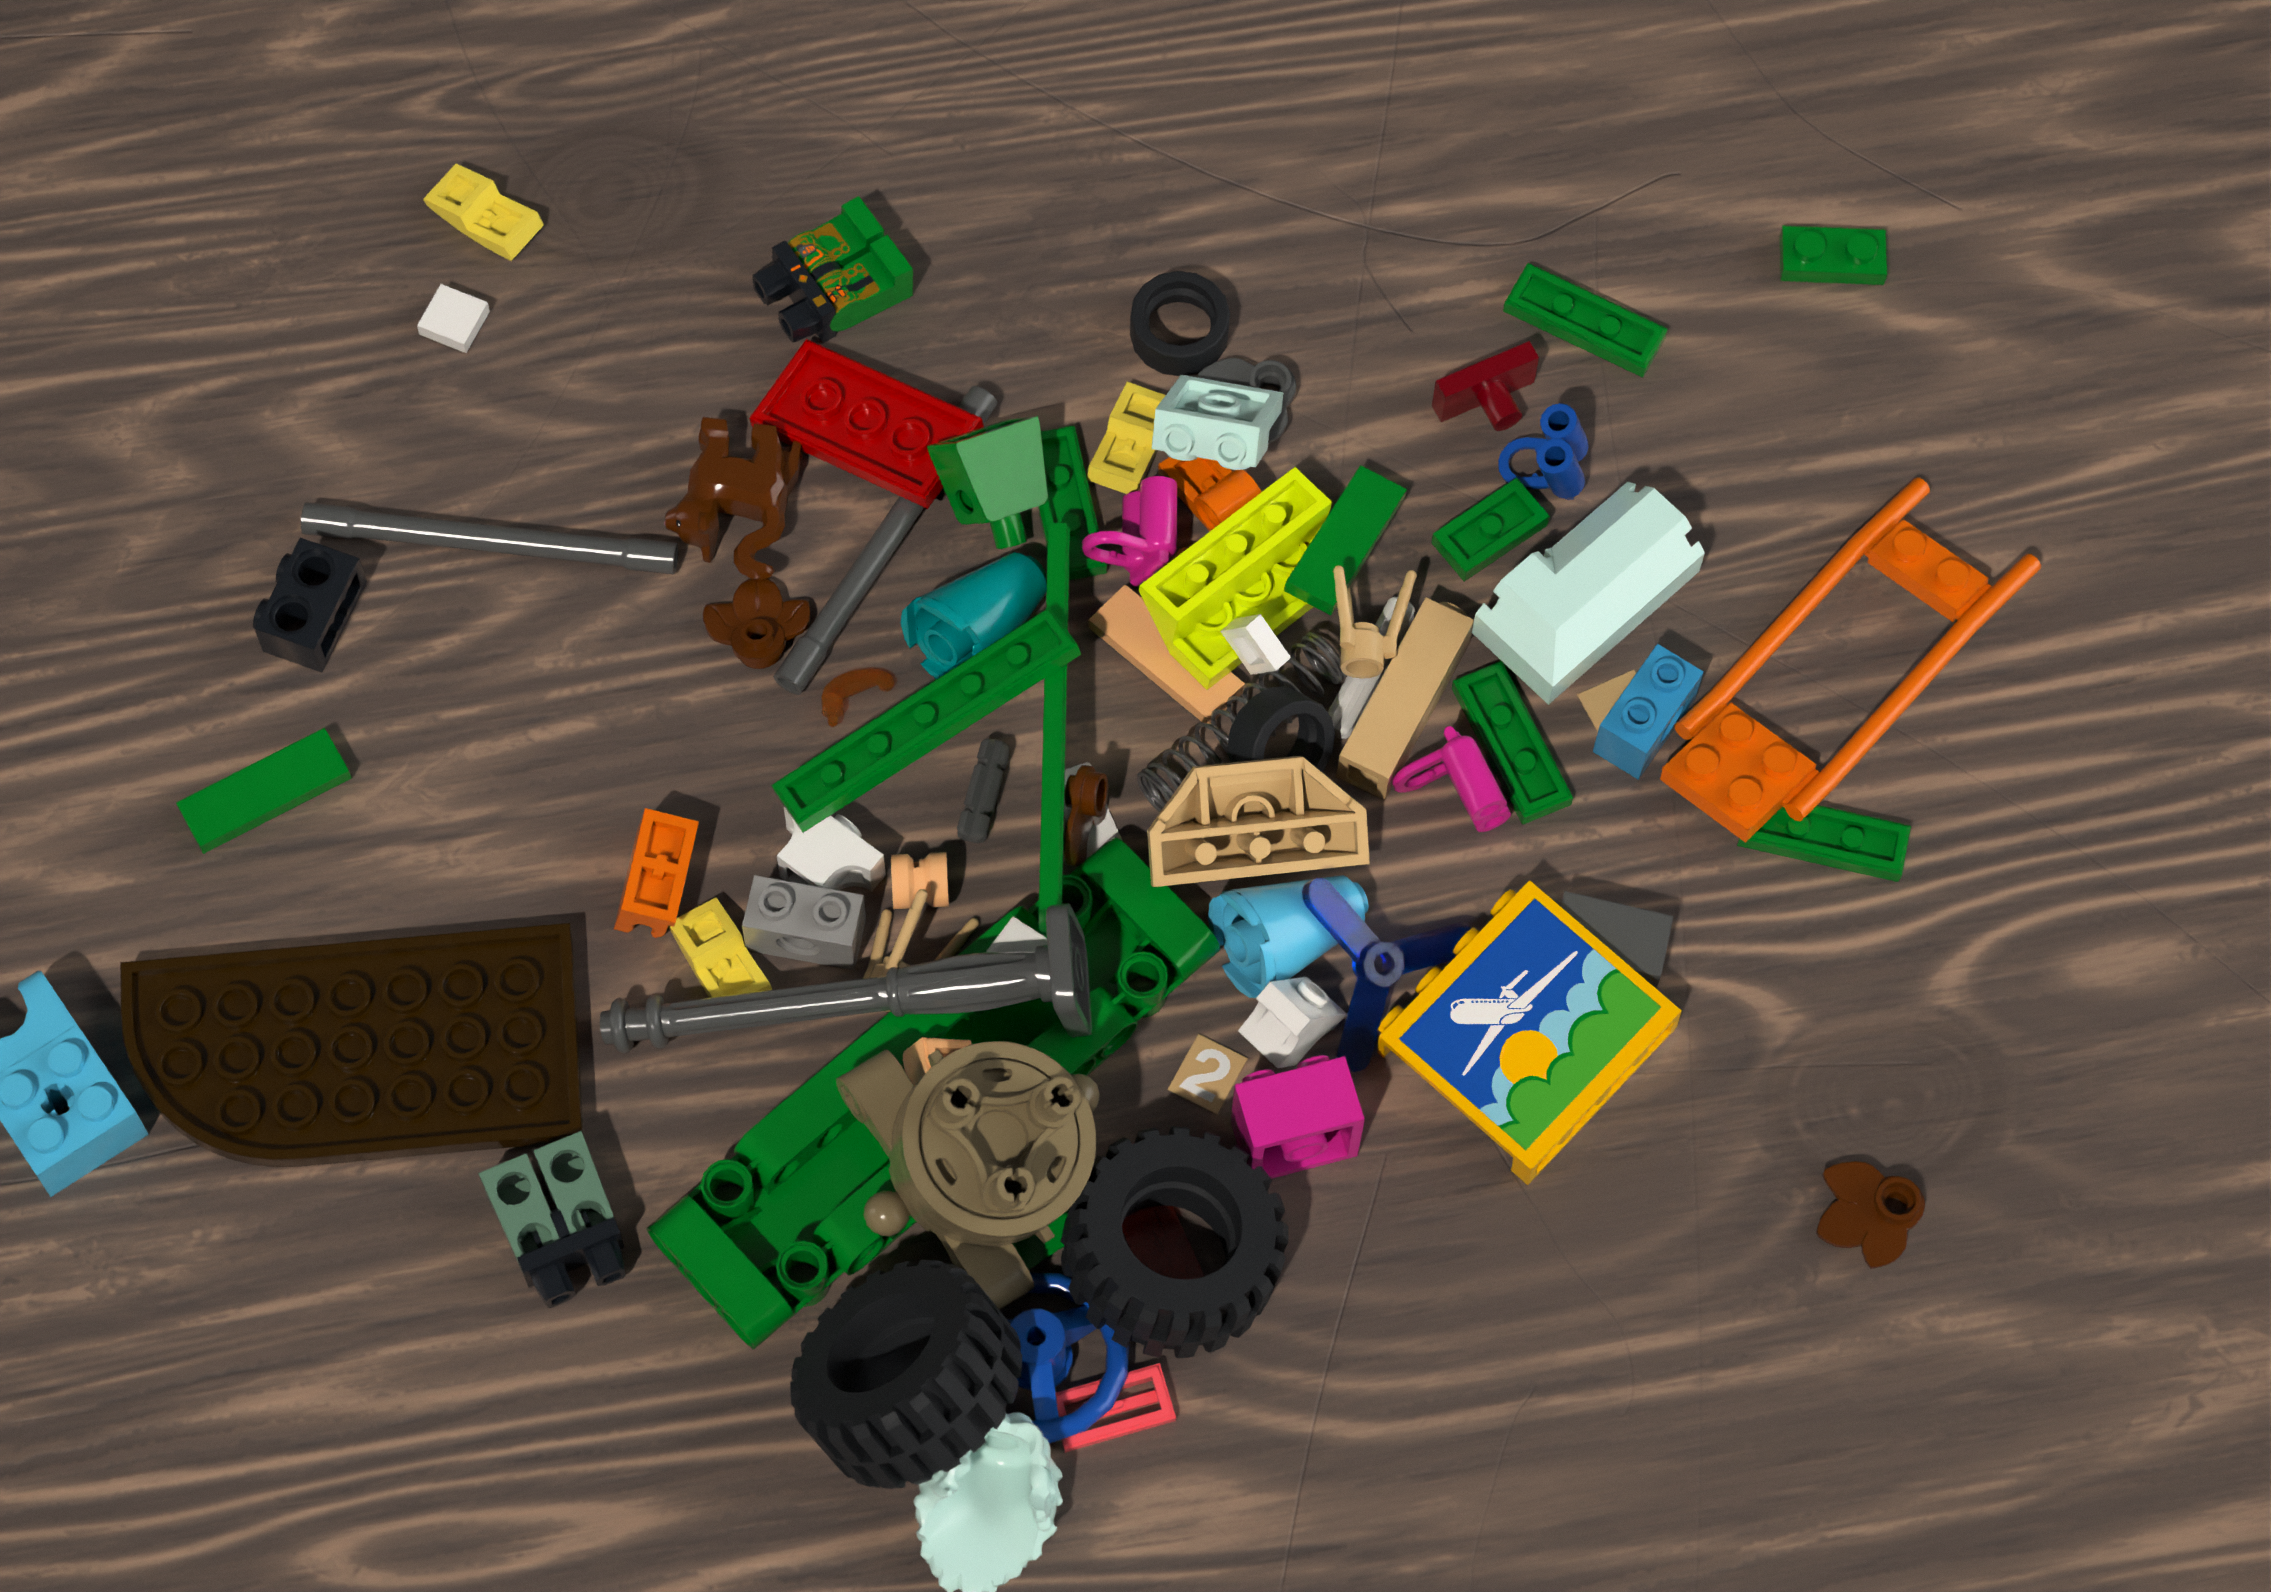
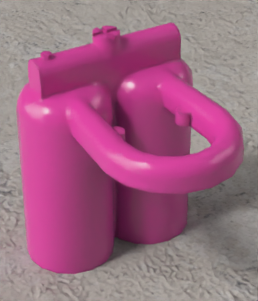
M1152 476L1142 480L1140 491L1130 492L1122 498V532L1100 531L1086 536L1082 541L1083 553L1092 560L1123 567L1130 573V584L1134 587H1137L1154 575L1158 569L1168 562L1169 558L1177 550V482L1165 476ZM1101 544L1121 545L1122 554L1116 551L1102 550L1095 546Z
M1451 726L1444 729L1447 743L1442 748L1409 763L1393 777L1392 785L1395 791L1406 793L1419 789L1448 774L1478 832H1486L1497 828L1511 817L1507 801L1476 741L1470 736H1461ZM1443 761V763H1441V764H1439V765H1437V766L1431 768L1432 766H1434V765H1436V764H1438V763H1440V762ZM1425 769H1429V770H1427V771L1421 773L1420 775L1411 778V777L1414 776L1415 774H1417V773H1419V772H1421V771H1423V770H1425Z

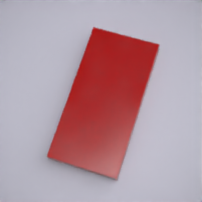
M808 339L804 341L749 418L752 427L754 424L776 426L780 441L788 445L796 441L801 444L803 452L927 509L943 488L927 446L984 427L981 417Z

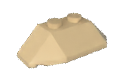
M1303 756L1193 766L1147 830L1151 886L1153 887L1370 864L1366 809Z

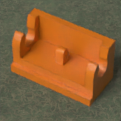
M648 808L644 809L632 849L614 930L629 933L636 924L646 925L652 928V937L658 938L665 935L669 925L675 926L699 821Z

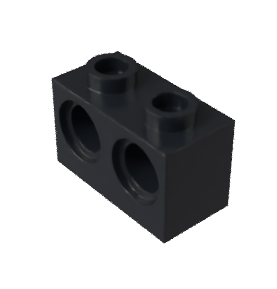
M300 537L292 554L286 553L281 559L276 572L277 584L269 600L263 599L259 603L253 618V628L263 652L322 673L367 580L360 558ZM328 576V579L320 585H307V582L313 577ZM291 622H306L299 630L284 631V628Z

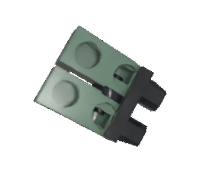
M582 1131L533 1150L542 1177L555 1204L553 1207L549 1208L527 1153L478 1173L486 1195L524 1275L528 1288L535 1286L537 1293L548 1308H553L570 1301L576 1296L567 1272L587 1263L597 1286L608 1285L626 1276L621 1249L625 1248L622 1236Z

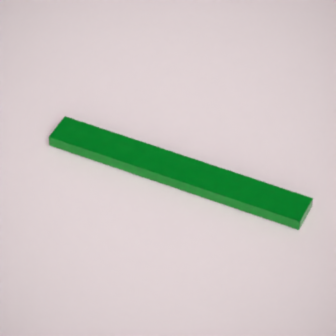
M1048 522L1046 609L1050 608L1068 631L1070 527H1067V523ZM1067 664L1044 678L1039 878V933L1041 935H1047L1046 911L1048 907L1062 904Z

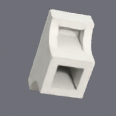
M784 807L786 828L792 834V837L777 855L779 874L782 879L839 891L847 887L857 886L872 892L886 876L884 854L861 838V832L850 820L839 814L834 818L829 816L802 833Z
M1308 977L1270 981L1257 996L1258 1004L1238 1029V1032L1277 1068L1297 1065L1319 1039L1336 1028L1347 1013Z

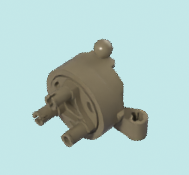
M993 1041L966 1046L950 1053L944 1058L939 1050H936L928 1056L931 1069L914 1086L894 1055L888 1050H883L836 1078L837 1088L845 1104L855 1118L864 1123L874 1135L890 1159L889 1172L895 1191H880L873 1194L867 1200L864 1207L866 1224L873 1232L881 1236H892L904 1229L909 1216H912L925 1230H931L937 1235L952 1263L964 1269L969 1276H972L997 1308L1001 1310L1034 1289L1031 1274L1012 1243L1027 1239L1033 1235H1036L1043 1243L1054 1238L1055 1236L1048 1225L1073 1205L1090 1177L1096 1153V1130L1092 1113L1096 1110L1099 1103L1097 1084L1086 1075H1070L1055 1060L1031 1047L1011 1042Z

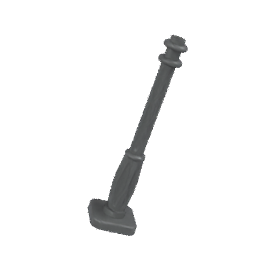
M1069 903L1051 905L1046 911L1048 945L1037 946L1036 951L959 955L903 968L891 967L887 972V976L671 1003H665L662 996L654 993L648 997L646 1006L630 1008L626 1000L617 998L612 1002L610 1010L602 1011L600 1014L601 1035L606 1045L614 1044L619 1052L626 1054L633 1048L634 1041L650 1039L651 1044L655 1048L664 1049L669 1043V1038L675 1036L891 1010L892 1014L896 1017H903L905 1014L966 1013L990 1010L1041 998L1044 1003L1053 1002L1055 1012L1070 1037L1091 1036L1092 1019L1088 960L1084 933Z

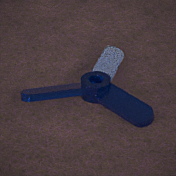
M1316 878L1305 883L1302 889L1303 902L1352 958L1353 972L1357 977L1337 1049V1058L1345 1056L1349 1071L1358 1072L1366 1068L1371 1060L1390 985L1397 982L1403 974L1453 960L1457 956L1453 953L1454 947L1473 927L1467 923L1459 922L1392 942L1380 941L1328 880ZM1380 955L1382 967L1377 972L1374 967V961Z

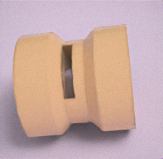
M947 852L929 853L925 859H919V862H914V859L908 854L891 855L893 909L911 908L914 898L920 889L927 891L928 895L925 902L931 907H949Z

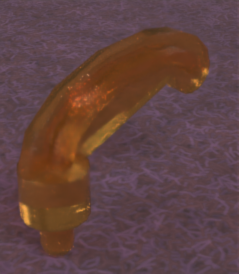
M863 669L850 671L835 677L824 687L821 697L822 715L827 717L828 725L831 727L838 725V717L843 715L844 699L877 685L882 691L892 690L894 687L892 676L879 669Z

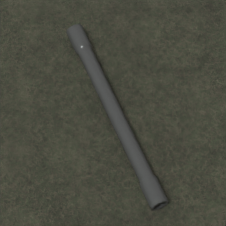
M972 386L958 407L981 417L983 424H985L997 406V400L987 390L978 386ZM899 496L806 634L798 639L774 674V680L782 688L796 695L802 693L825 659L828 648L924 507Z
M309 502L304 504L301 515V532L306 535L343 539L358 537L614 565L622 566L628 570L675 575L678 563L679 547L678 543L638 538L623 540L359 511L352 507Z

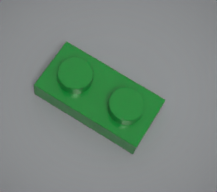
M1782 226L1779 235L1780 281L1884 285L1887 277L1886 230Z
M1515 478L1434 532L1431 544L1465 582L1547 527L1550 516L1518 478Z

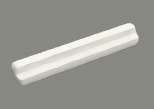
M1392 597L1388 600L1375 624L1382 636L1386 635L1398 597ZM1410 602L1397 637V648L1414 618L1415 607ZM1392 658L1384 659V670L1376 677L1364 679L1346 677L1328 710L1329 715L1332 717L1335 737L1339 739L1350 737Z

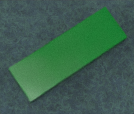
M1527 263L1504 302L1503 312L1642 378L1663 344L1668 331L1667 328L1530 263Z
M1075 426L1041 431L1048 498L1046 503L1037 506L1047 552L1048 522L1067 523V527H1070L1069 580L1107 574V563L1088 558L1082 549L1083 539L1092 533L1099 532ZM1102 544L1095 546L1096 548L1103 550Z
M1360 465L1290 574L1284 591L1331 616L1337 607L1334 567L1340 565L1344 568L1348 590L1405 499L1407 489Z
M1502 661L1453 680L1451 689L1521 824L1524 825L1570 806L1573 796Z
M324 727L176 802L199 848L205 854L352 779Z
M1817 805L1802 821H1795L1787 814L1786 809L1782 807L1746 843L1738 838L1737 846L1899 882L1903 872L1911 826Z

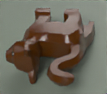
M703 417L698 440L702 453L690 469L688 493L675 507L666 512L665 527L676 532L684 543L701 548L704 562L711 563L719 531L718 513L737 515L763 522L762 528L744 536L734 549V564L741 574L753 580H765L772 577L774 568L766 563L758 562L755 559V553L778 541L785 528L784 514L787 508L788 496L799 477L803 456L801 444L793 441L790 446L781 447L776 426L754 424L751 433V446L756 450L753 458L729 456L730 437L728 435L726 419Z

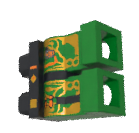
M859 196L841 206L842 213L813 230L804 231L796 235L788 243L785 240L773 246L772 262L752 275L754 291L767 306L787 295L794 304L778 312V319L782 330L792 343L815 333L822 343H825L836 337V331L851 328L913 296V268L888 234L884 236V229Z

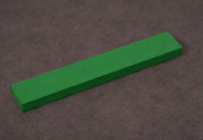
M1048 608L771 786L799 829L804 833L1080 656L1081 652L1078 644L1052 610Z

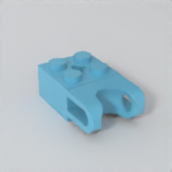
M36 971L18 983V989L23 995L28 1009L24 1024L14 1034L0 1038V1121L50 1197H52L149 1134L137 1112L41 971ZM69 1106L70 1109L62 1115L57 1114L61 1109Z

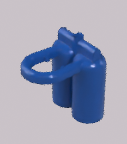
M1553 404L1542 413L1540 419L1541 429L1546 439L1525 437L1508 443L1501 451L1498 460L1499 472L1507 483L1518 478L1526 489L1550 488L1557 497L1573 500L1583 490L1585 484V476L1579 461L1588 452V439L1573 408L1566 404ZM1521 450H1535L1537 453V464L1543 476H1538L1537 473H1534L1532 477L1516 476L1510 470L1511 458Z

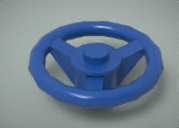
M1030 1272L1034 1282V1289L1028 1293L1056 1294L1075 1303L1068 1290L1072 1278L1061 1273ZM1087 1302L1081 1304V1307L1057 1313H1051L1043 1309H1030L1020 1313L1014 1319H1008L1021 1342L1022 1371L1021 1377L1016 1378L1018 1386L1031 1391L1036 1420L1032 1421V1423L1040 1429L1049 1443L1084 1432L1112 1409L1128 1377L1129 1344L1125 1348L1111 1340L1114 1330L1105 1324L1100 1329L1106 1344L1105 1373L1090 1399L1073 1413L1059 1417L1055 1387L1064 1381L1071 1370L1073 1362L1071 1345L1097 1329L1086 1318L1089 1309Z

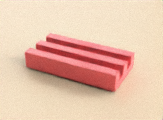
M1160 1363L1128 1372V1377L1122 1389L1152 1381L1155 1390L1115 1401L1112 1409L1100 1419L1158 1402L1161 1410L1061 1439L1064 1452L1176 1421V1415ZM1101 1380L1056 1392L1059 1417L1067 1415L1065 1405L1090 1399Z

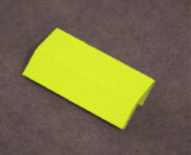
M1296 467L1292 468L1139 586V593L1170 655L1206 690L1242 663L1220 632L1235 618L1261 614L1277 636L1313 608L1308 603L1285 592L1284 588L1290 574L1329 515L1332 501Z

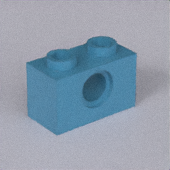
M1657 643L1600 724L1593 752L1639 780L1675 729L1674 725L1685 715L1696 699L1704 671Z

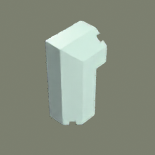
M1626 482L1552 548L1545 549L1544 556L1539 551L1533 552L1509 572L1493 590L1499 597L1493 609L1491 610L1483 603L1475 614L1472 634L1548 705L1700 571L1705 552L1699 541L1691 547L1685 537V534L1692 527L1686 516L1655 488L1645 486L1639 492H1634L1636 484Z

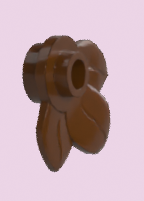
M768 578L765 580L747 579L735 591L733 603H711L705 605L703 610V622L711 639L715 642L732 646L735 656L744 665L753 669H764L774 665L780 659L786 641L802 634L807 629L811 617L810 605L807 600L798 599L783 602L780 590Z
M1082 765L1076 775L1069 776L1066 783L1065 805L1067 808H1071L1064 836V855L1067 865L1078 867L1087 859V843L1090 830L1093 825H1099L1106 816L1108 797L1107 775L1096 772L1093 766Z
M1843 1162L1825 1169L1822 1174L1824 1181L1838 1201L1834 1202L1823 1214L1816 1230L1817 1236L1837 1248L1850 1249L1861 1246L1864 1260L1871 1269L1895 1262L1906 1249L1908 1230L1918 1224L1924 1213L1925 1200L1919 1187L1911 1180L1901 1176L1884 1177L1875 1167L1866 1162ZM1890 1198L1898 1199L1903 1203L1905 1211L1900 1214L1892 1213L1887 1209L1885 1201Z

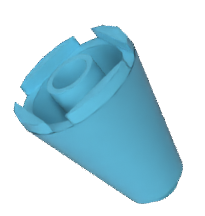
M1340 875L1226 890L1219 894L1220 896L1210 901L1208 923L1209 929L1216 937L1219 945H1224L1230 962L1222 965L1227 977L1238 991L1249 998H1256L1270 981L1290 979L1362 927L1369 905L1363 888L1357 882H1352L1348 877Z

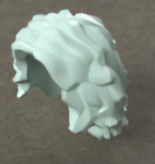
M1021 1412L1006 1413V1417L997 1429L991 1428L984 1436L986 1442L975 1453L970 1450L959 1459L960 1465L949 1472L940 1470L933 1474V1480L919 1484L920 1494L916 1495L914 1504L916 1506L915 1516L919 1524L916 1534L922 1542L920 1556L926 1560L932 1574L938 1578L939 1586L943 1587L947 1592H953L957 1589H960L961 1592H996L998 1586L1004 1585L1010 1579L1020 1576L1023 1567H1026L1029 1561L1036 1560L1042 1554V1544L1057 1530L1053 1521L1056 1507L1061 1506L1063 1502L1058 1488V1482L1063 1475L1050 1457L1051 1448L1048 1439L1043 1436V1433L1032 1423L1031 1419Z

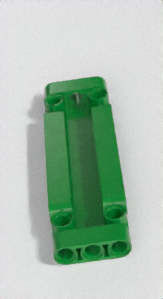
M1112 837L1076 867L1070 875H1063L1062 901H1071L1080 906V910L1075 915L1083 930L1087 949L1092 1019L1091 1036L1070 1037L1055 1012L1053 1002L1044 1003L1041 998L990 1010L966 1013L905 1014L903 1017H896L892 1012H889L753 1126L737 1143L734 1149L735 1156L731 1159L719 1160L710 1165L704 1172L701 1184L688 1195H685L647 1227L646 1230L661 1252L751 1349L755 1350L802 1308L813 1306L822 1301L829 1291L830 1284L844 1272L847 1275H852L861 1270L916 1223L913 1217L909 1216L905 1228L892 1236H881L867 1226L864 1218V1207L867 1200L873 1194L880 1191H895L889 1172L890 1159L864 1123L857 1120L840 1095L836 1078L883 1050L890 1051L904 1069V1051L922 1037L971 1040L972 1045L993 1041L1021 1044L1046 1054L1065 1068L1070 1075L1083 1074L1088 1076L1127 1042L1137 1029L1138 1021L1141 1018L1151 1017L1158 1013L1164 1006L1166 997L1221 950L1211 930L1168 886H1151L1150 868L1122 840ZM1039 901L1029 909L1023 905L1010 911L959 955L986 953L1012 917L1017 918L1039 933ZM1144 977L1153 981L1156 987L1149 992L1141 993L1130 988L1128 984L1135 978ZM725 1184H735L743 1188L742 1194L733 1201L724 1202L714 1197L718 1188ZM804 1264L811 1265L819 1271L817 1276L808 1283H796L788 1277L793 1268Z

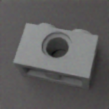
M754 875L742 923L745 947L751 952L855 971L866 923L864 895Z

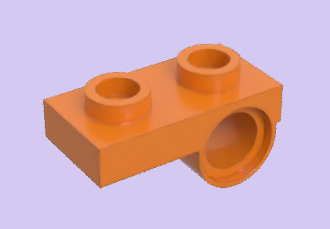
M1168 457L1158 464L1159 476L1169 477L1177 482V496L1209 531L1213 530L1262 492L1254 479L1246 471H1232L1222 467L1216 460L1198 457L1195 460L1182 461Z

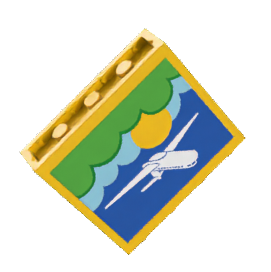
M1530 880L1517 893L1509 889L1501 896L1491 909L1490 914L1493 918L1481 931L1473 927L1458 941L1453 949V953L1457 956L1443 970L1435 966L1422 978L1415 989L1419 995L1405 1009L1397 1005L1385 1016L1378 1028L1381 1034L1378 1039L1377 1052L1383 1058L1390 1051L1394 1052L1512 1156L1511 1171L1527 1185L1533 1181L1672 1034L1678 1026L1682 1011Z

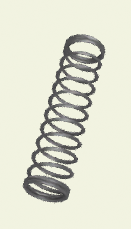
M1309 632L1306 636L1302 637L1301 644L1295 643L1292 645L1291 658L1288 662L1293 664L1301 681L1317 697L1324 696L1323 688L1316 677L1305 666L1296 661L1295 650L1297 648L1303 649L1311 665L1328 681L1338 684L1345 679L1346 675L1340 669L1339 654L1318 634ZM1310 641L1326 654L1332 664L1320 652L1312 648ZM1279 669L1277 671L1260 673L1259 684H1245L1243 697L1231 696L1228 698L1227 711L1220 709L1212 711L1211 724L1198 723L1195 728V738L1183 736L1179 740V751L1171 749L1164 751L1163 765L1150 763L1147 765V769L1144 768L1141 772L1137 773V782L1141 791L1159 813L1166 805V801L1157 788L1167 801L1174 794V791L1161 776L1151 769L1157 767L1165 771L1171 783L1177 789L1183 780L1169 768L1167 755L1174 754L1182 758L1188 771L1193 766H1198L1184 752L1183 742L1186 740L1192 741L1199 746L1201 753L1210 765L1215 764L1212 758L1217 764H1223L1219 756L1201 741L1200 728L1207 727L1214 731L1219 743L1228 754L1226 742L1228 743L1229 737L1217 728L1216 715L1220 713L1229 717L1233 724L1236 716L1232 712L1231 703L1238 700L1246 704L1249 701L1247 690L1250 687H1255L1261 690V692L1267 689L1263 682V677L1266 674L1277 677L1281 687L1287 684L1291 689L1300 692L1290 680L1280 673ZM1302 671L1311 679L1318 691L1309 683ZM1292 716L1283 720V722L1292 723ZM1276 729L1272 731L1270 736H1276Z

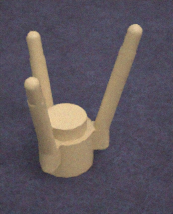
M1337 565L1334 567L1333 572L1340 622V669L1345 675L1353 678L1376 677L1384 670V659L1396 657L1397 637L1411 598L1417 574L1413 570L1406 573L1386 635L1382 636L1379 633V628L1372 623H1354L1350 586L1347 590L1344 568Z
M918 890L890 957L886 956L884 960L883 956L889 935L892 912L889 909L883 910L869 965L862 979L887 976V972L891 967L903 968L910 966L901 960L921 915V910L928 895L926 890ZM971 918L935 960L954 956L978 927V919Z

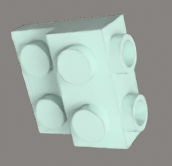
M1180 375L1155 409L1152 449L1165 451L1169 457L1176 460L1190 461L1199 457L1216 460L1222 467L1232 470H1244L1249 467L1256 468L1268 449L1269 431L1282 411L1284 392Z

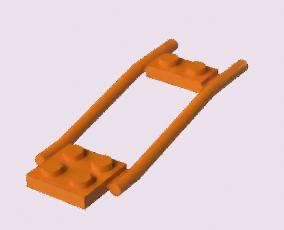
M1919 477L1914 478L1845 543L1720 681L1674 725L1677 734L1685 740L1691 739V741L1662 767L1660 780L1745 843L1782 807L1786 809L1787 814L1792 819L1802 821L1836 788L1966 642L2041 569L2039 560L2032 554H2025L1991 586L1988 584L1989 578L1906 520L1903 519L1899 522L1930 492L1929 485ZM1865 555L1868 557L1867 563L1951 622H1954L1956 619L1957 621L1822 771L1819 772L1815 769L1816 763L1733 703L1727 704Z

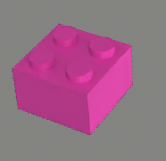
M1325 1055L1314 1056L1300 1062L1296 1066L1297 1069L1275 1074L1273 1070H1260L1245 1076L1241 1081L1242 1083L1235 1084L1231 1126L1237 1146L1250 1154L1247 1164L1253 1170L1261 1166L1270 1178L1273 1179L1358 1156L1365 1118L1345 1056L1332 1060Z

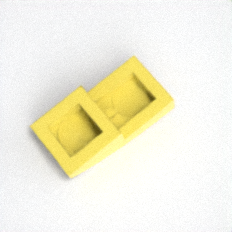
M457 163L423 199L431 210L453 227L510 261L517 256L544 226L537 211L501 195L493 180Z
M1130 382L1125 384L1109 416L1107 431L1089 465L1088 481L1125 494L1140 490V483L1146 478L1157 450L1152 449L1155 409L1165 397L1164 394Z
M717 897L677 917L675 926L669 925L672 935L709 998L772 990L770 982L745 947L740 931Z

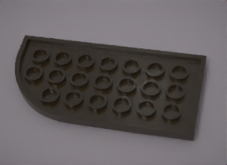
M570 923L120 962L122 1032L133 1071L147 1097L158 1112L177 1131L212 1153L234 1161L258 1166L301 1167L544 1145L582 1131L584 1136L573 940Z

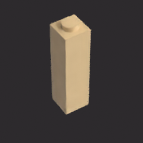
M1427 597L1425 598L1396 651V657L1392 658L1339 755L1337 778L1386 800L1393 787V777L1406 763L1470 644L1474 619L1467 617L1461 608L1449 602L1437 603Z

